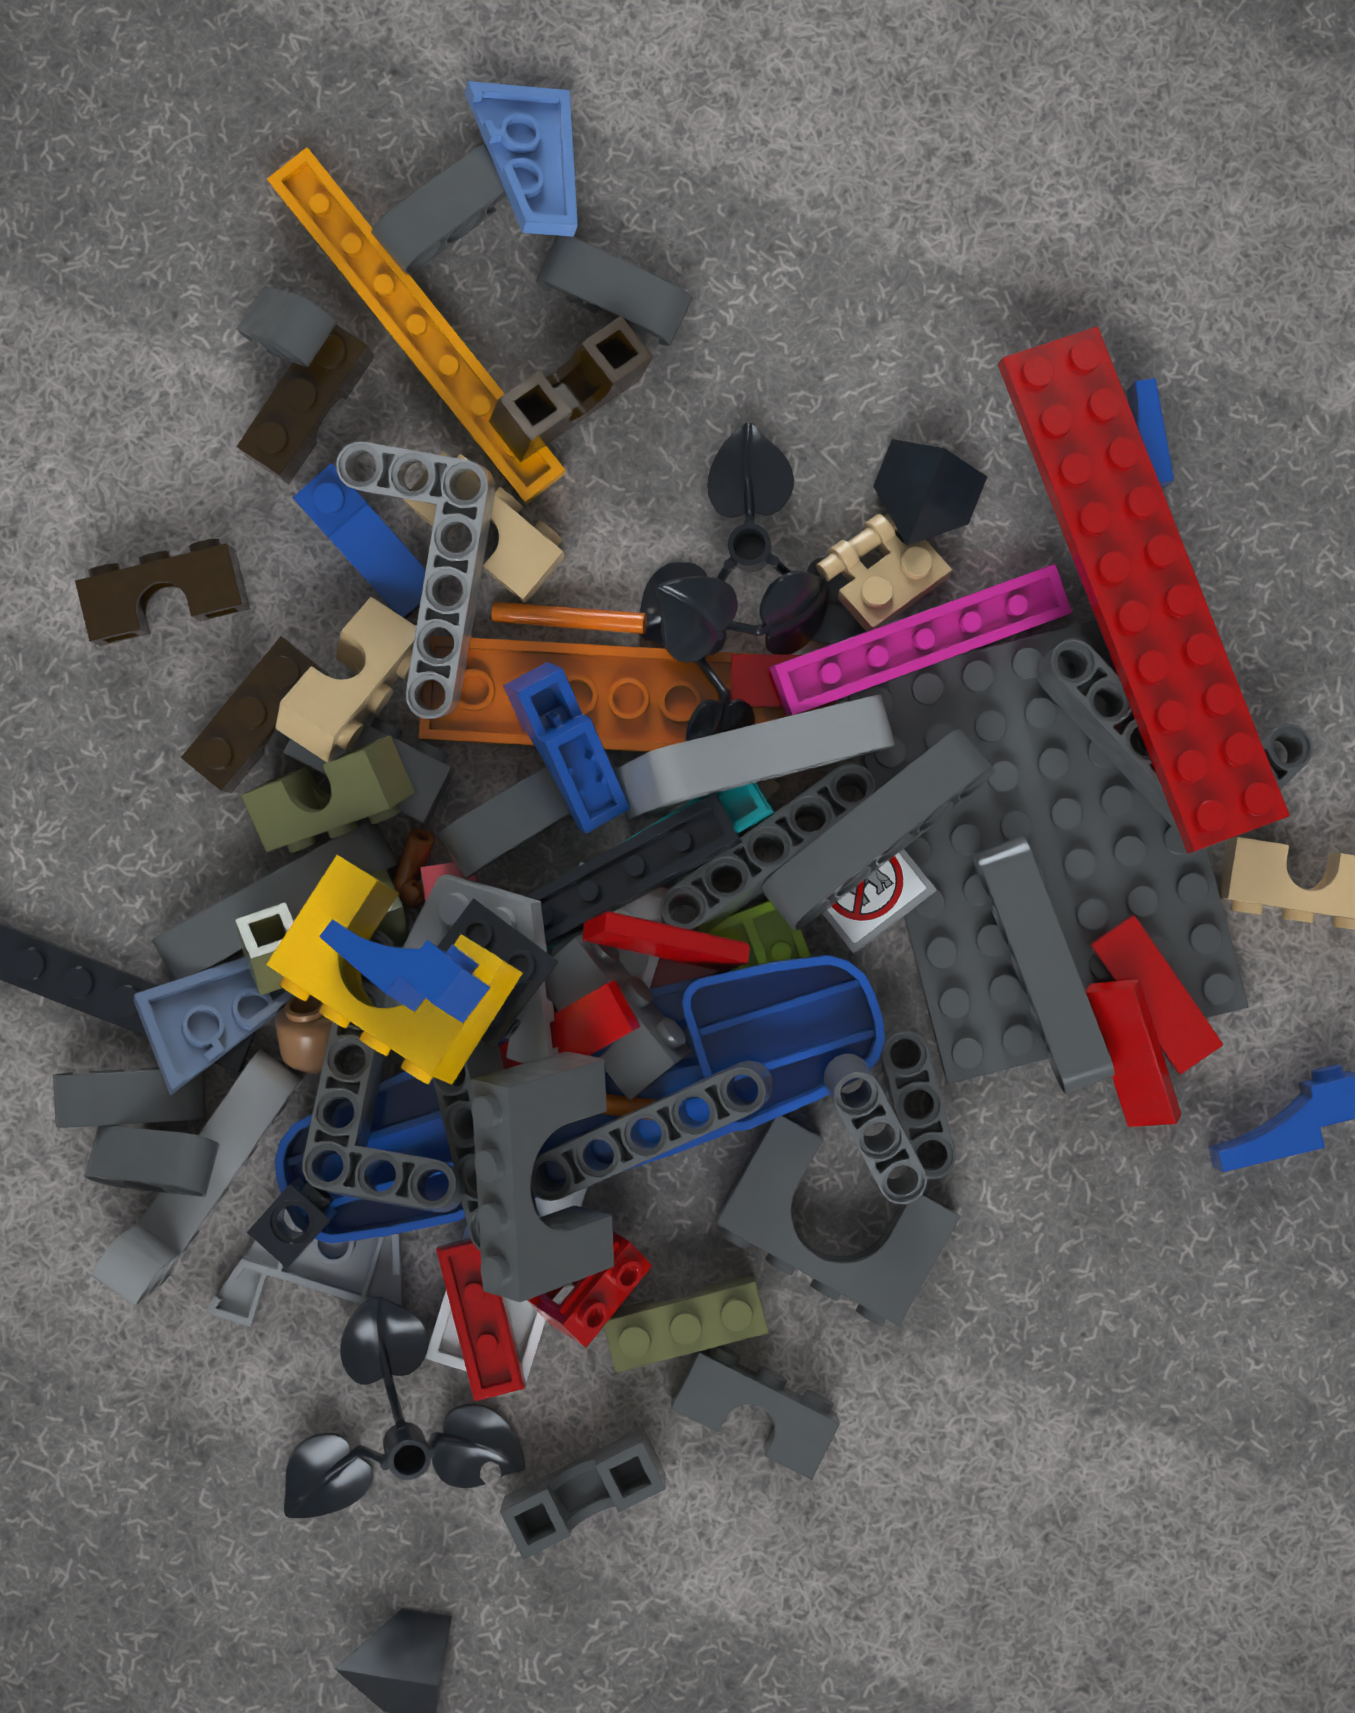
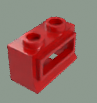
M613 1232L614 1267L570 1283L574 1288L560 1305L554 1302L553 1299L564 1286L527 1300L549 1324L585 1348H587L652 1267L630 1241Z

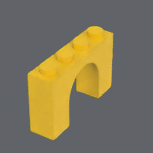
M336 855L266 965L283 976L278 985L303 1001H306L310 995L321 1001L323 1005L318 1012L345 1029L352 1022L364 1030L359 1038L363 1043L385 1056L392 1049L404 1057L405 1060L401 1068L426 1084H429L432 1078L435 1077L452 1085L523 973L461 934L454 945L479 964L474 974L491 987L464 1023L436 1007L426 998L415 1012L404 1005L391 1008H377L370 1001L364 990L361 972L319 936L333 919L356 935L370 940L399 893L359 867Z

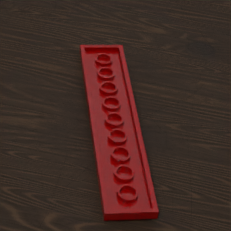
M1098 326L1003 357L997 364L1187 854L1289 817L1290 814Z

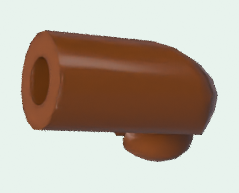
M420 828L410 831L392 880L396 892L399 893L400 901L410 909L417 908L425 900L423 884L419 882L422 876L420 867H425L435 841L434 836L429 831Z

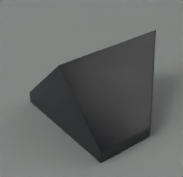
M892 439L873 488L905 544L908 546L968 525L987 476L945 448Z
M401 1608L399 1612L339 1664L335 1670L384 1712L437 1713L452 1616Z

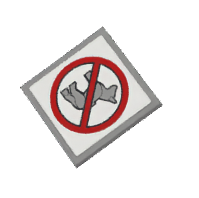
M903 849L822 913V915L851 952L855 954L935 893L937 889Z

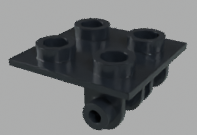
M473 898L438 944V947L447 952L462 934L523 973L481 1038L484 1043L494 1049L503 1035L506 1038H510L516 1032L521 1023L517 1019L518 1015L559 961Z

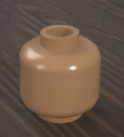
M312 995L306 1001L295 996L286 1003L285 1007L276 1016L275 1030L280 1054L284 1063L294 1069L311 1074L321 1073L332 1021L318 1012L323 1005L321 1001Z

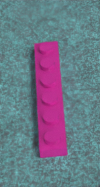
M1056 564L771 666L769 669L785 714L788 717L1072 613Z

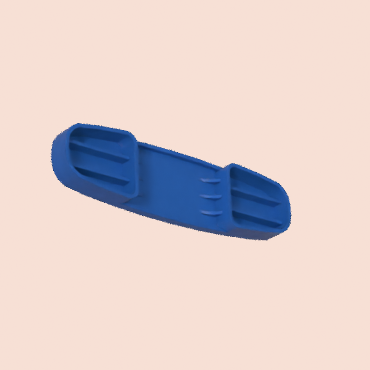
M822 954L771 961L651 988L652 1002L664 1017L672 1019L680 1026L686 1037L685 1043L692 1052L636 1097L657 1100L737 1063L748 1060L764 1065L771 1073L774 1084L768 1101L754 1113L629 1169L680 1153L734 1131L749 1130L829 1095L823 1079L824 1071L829 1062L837 1056L855 1054L863 1058L870 1069H872L880 1058L885 1041L883 1017L875 992L865 974L845 959ZM503 1035L498 1042V1046L509 1041V1038ZM612 1044L606 1046L605 1048L599 1050L591 1056L597 1058L600 1057L605 1051H607L611 1047ZM403 1071L380 1081L367 1144L368 1148L435 1159L453 1167L433 1078L429 1084H426ZM605 1071L606 1094L625 1096ZM742 1074L735 1077L733 1086L738 1097L748 1101L756 1100L759 1090L754 1079ZM860 1078L850 1079V1080H848L846 1083H844V1085H843L842 1087H844V1086H846V1085H848V1084H850V1083H852V1082H854V1081H856V1080H858V1079H860ZM695 1096L688 1097L686 1110L689 1116L698 1122L708 1121L710 1110L705 1100ZM344 1101L334 1109L332 1120L336 1128H343L352 1121L354 1117L352 1102ZM312 1114L294 1123L280 1140L274 1160L280 1193L297 1178H300L304 1183L308 1182L302 1171ZM597 1114L566 1124L547 1138L537 1157L551 1147L619 1116ZM641 1119L639 1122V1132L643 1139L651 1143L660 1142L662 1132L658 1123L653 1120ZM594 1140L592 1144L594 1157L601 1163L611 1164L614 1158L612 1147L604 1140ZM333 1154L324 1160L321 1173L326 1182L336 1180L341 1175L343 1170L341 1156ZM547 1161L545 1168L547 1177L555 1184L564 1185L567 1176L563 1166L556 1161ZM391 1163L380 1165L373 1175V1183L378 1191L389 1189L396 1179V1171ZM437 1172L427 1179L425 1193L431 1201L439 1200L447 1193L449 1188L447 1175L444 1172ZM329 1193L334 1200L330 1206L338 1214L315 1239L332 1244L385 1237L460 1221L465 1218L462 1201L455 1209L448 1212H432ZM296 1205L287 1206L286 1210L294 1225L300 1230L306 1231L309 1226V1217L306 1211Z

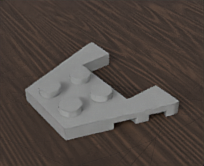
M452 874L439 876L403 946L405 949H420L427 940L438 946L474 898L547 952L541 901ZM544 981L517 1017L521 1023L516 1032L509 1038L506 1055L508 1059L525 1064L558 1054V1047L552 1048L550 1023L555 1021L553 1002L547 1000ZM398 1001L396 1003V1006L403 1005Z
M285 1209L284 1220L287 1226L294 1231L302 1232V1230L294 1225ZM401 1233L332 1244L314 1239L288 1268L284 1267L255 1241L230 1274V1277L218 1294L210 1302L206 1314L251 1327L255 1322L268 1276L363 1304L372 1297L382 1296L403 1307Z

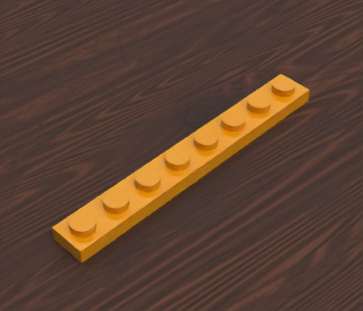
M308 147L267 178L271 187L526 505L566 474L565 468L547 446H544L521 463L489 423L498 399L505 393L409 274L405 275L371 233L373 228Z

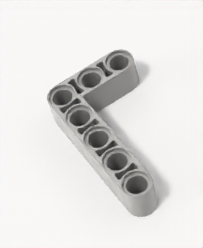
M353 442L341 450L336 461L337 473L340 480L346 486L366 493L436 505L406 687V701L410 710L424 719L444 717L457 708L461 699L495 496V481L492 474L484 466L469 460L368 442ZM370 453L376 461L375 474L371 479L360 482L354 474L355 461L360 455ZM422 462L428 470V481L422 489L411 491L405 482L406 470L410 465ZM474 471L481 481L479 493L470 500H462L456 491L457 480L463 473ZM464 523L471 531L472 541L466 551L455 553L449 547L447 536L453 526ZM453 575L460 580L463 586V594L456 604L449 606L441 600L439 586L446 577ZM441 627L447 629L454 638V648L444 658L437 656L430 646L432 634ZM430 680L438 681L445 690V701L439 709L428 707L422 699V689Z
M874 695L659 748L613 771L630 807L625 812L626 819L633 820L644 817V814L652 812L656 814L669 810L697 797L863 756L893 747L896 744L882 695Z
M260 1049L247 1064L198 1135L220 1144L206 1196L198 1197L159 1192L139 1223L120 1234L111 1243L94 1267L91 1276L134 1306L140 1304L159 1289L170 1276L169 1270L178 1258L183 1257L199 1234L200 1230L198 1228L208 1215H212L229 1190L228 1184L237 1172L240 1174L259 1146L257 1145L259 1139L266 1130L269 1131L287 1106L286 1100L295 1088L298 1089L304 1079Z

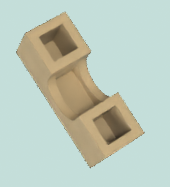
M442 451L441 454H440V455H442V456H448V455H447L445 452H443V451ZM461 454L457 456L459 459L468 460ZM428 470L411 488V491L420 490L426 485ZM474 471L463 473L457 480L456 491L462 500H470L479 493L481 482L478 481L479 476ZM499 487L495 492L490 520L498 529L499 542L495 552L483 567L488 574L523 603L527 604L564 560V552L558 547L563 539L541 520L535 526H532L518 514L523 506L508 492ZM403 499L411 510L433 527L436 505ZM457 524L451 528V530L448 533L447 539L460 524Z
M370 597L342 629L335 657L351 668L356 676L343 680L334 679L311 666L281 700L275 729L326 762L330 761L340 748L348 751L359 738L364 724L361 722L370 712L378 715L386 706L393 693L391 686L399 677L404 680L408 679L416 625Z
M1233 837L1226 840L1219 894L1221 899L1232 901L1230 911L1262 915L1263 906L1283 909L1281 919L1313 923L1315 914L1334 917L1333 927L1355 930V855L1343 853L1328 854L1326 871L1322 880L1313 888L1305 890L1297 886L1288 874L1287 856L1289 845L1242 837Z

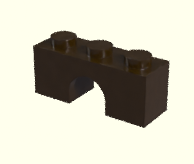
M619 316L581 342L575 354L556 371L547 377L541 371H538L501 396L496 403L489 423L521 463L640 381L653 356L624 318Z
M335 325L309 367L296 363L291 364L236 447L247 458L289 485L316 446V434L326 414L339 399L344 398L346 400L374 359L368 345L338 325Z
M207 539L189 545V553L171 557L169 551H159L139 557L140 565L120 569L118 563H112L89 569L90 577L75 580L89 641L103 646L150 634L146 617L148 602L156 592L168 587L180 588L188 601L191 617L200 622L250 610L236 550L228 543L221 545L220 539Z
M280 636L181 758L220 791L232 793L264 755L262 750L276 730L281 700L311 666L326 676H329V673L290 641Z

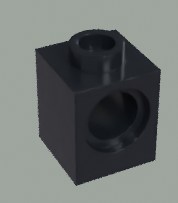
M297 1178L287 1186L247 1233L284 1267L288 1268L338 1212L330 1206L334 1200L327 1191L313 1187L309 1182L304 1183L300 1178ZM296 1205L306 1211L309 1217V1226L306 1231H294L287 1226L284 1220V1212L287 1206Z

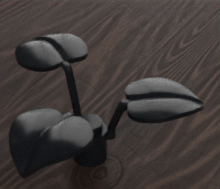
M747 422L724 442L712 463L708 475V495L716 512L727 518L739 517L745 514L744 524L736 527L728 539V550L731 557L725 560L723 568L716 577L723 581H726L732 570L736 567L745 572H757L769 565L780 575L792 572L777 556L772 554L769 535L764 528L755 524V513L764 516L773 515L786 505L794 488L793 471L783 452L771 443L752 423ZM826 557L815 559L809 565L807 572L821 577L816 569V565ZM676 561L666 564L653 574L645 587L639 612L647 614L645 634L637 633L639 636L664 646L661 635L660 609L654 586L682 577L707 576L700 566L691 562ZM839 573L830 581H826L828 584L827 610L824 620L812 641L824 644L838 643L867 632L838 599L839 590L849 583L845 576Z
M796 570L775 579L769 585L761 600L759 613L763 623L759 625L733 621L738 609L737 595L730 584L719 578L688 576L669 580L654 586L660 609L661 635L667 652L678 661L694 662L697 664L718 693V701L705 700L696 707L688 723L685 742L755 725V715L750 704L742 699L730 701L729 690L705 660L707 655H714L722 649L726 641L725 630L754 636L766 634V648L772 654L790 655L801 650L813 639L824 620L828 605V584L825 578L815 576L806 571Z
M382 1296L372 1297L360 1305L349 1318L341 1337L340 1356L346 1373L355 1383L367 1385L377 1382L382 1378L384 1380L395 1425L386 1432L383 1438L384 1454L363 1445H358L351 1450L348 1441L336 1433H321L306 1438L293 1450L286 1466L284 1513L288 1518H312L342 1510L357 1502L366 1494L374 1478L371 1465L361 1456L379 1463L382 1470L390 1469L394 1476L402 1480H413L422 1476L429 1468L432 1459L434 1470L443 1482L456 1488H474L485 1485V1482L480 1477L481 1468L485 1463L492 1461L498 1464L502 1477L523 1471L525 1469L524 1455L511 1426L498 1412L485 1405L475 1403L454 1407L447 1413L444 1419L443 1433H432L427 1442L423 1431L417 1425L405 1422L393 1375L405 1376L411 1374L422 1364L428 1350L427 1333L420 1319L410 1310Z

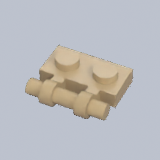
M888 513L884 516L881 514L875 515L864 524L865 530L848 542L845 540L839 541L829 549V556L816 565L818 573L826 581H830L839 573H842L849 581L847 585L839 590L838 599L867 632L888 624L949 579L952 571L950 566L926 539L908 546L905 542L902 543L895 534L898 530ZM877 547L885 557L867 569L861 563L860 558Z

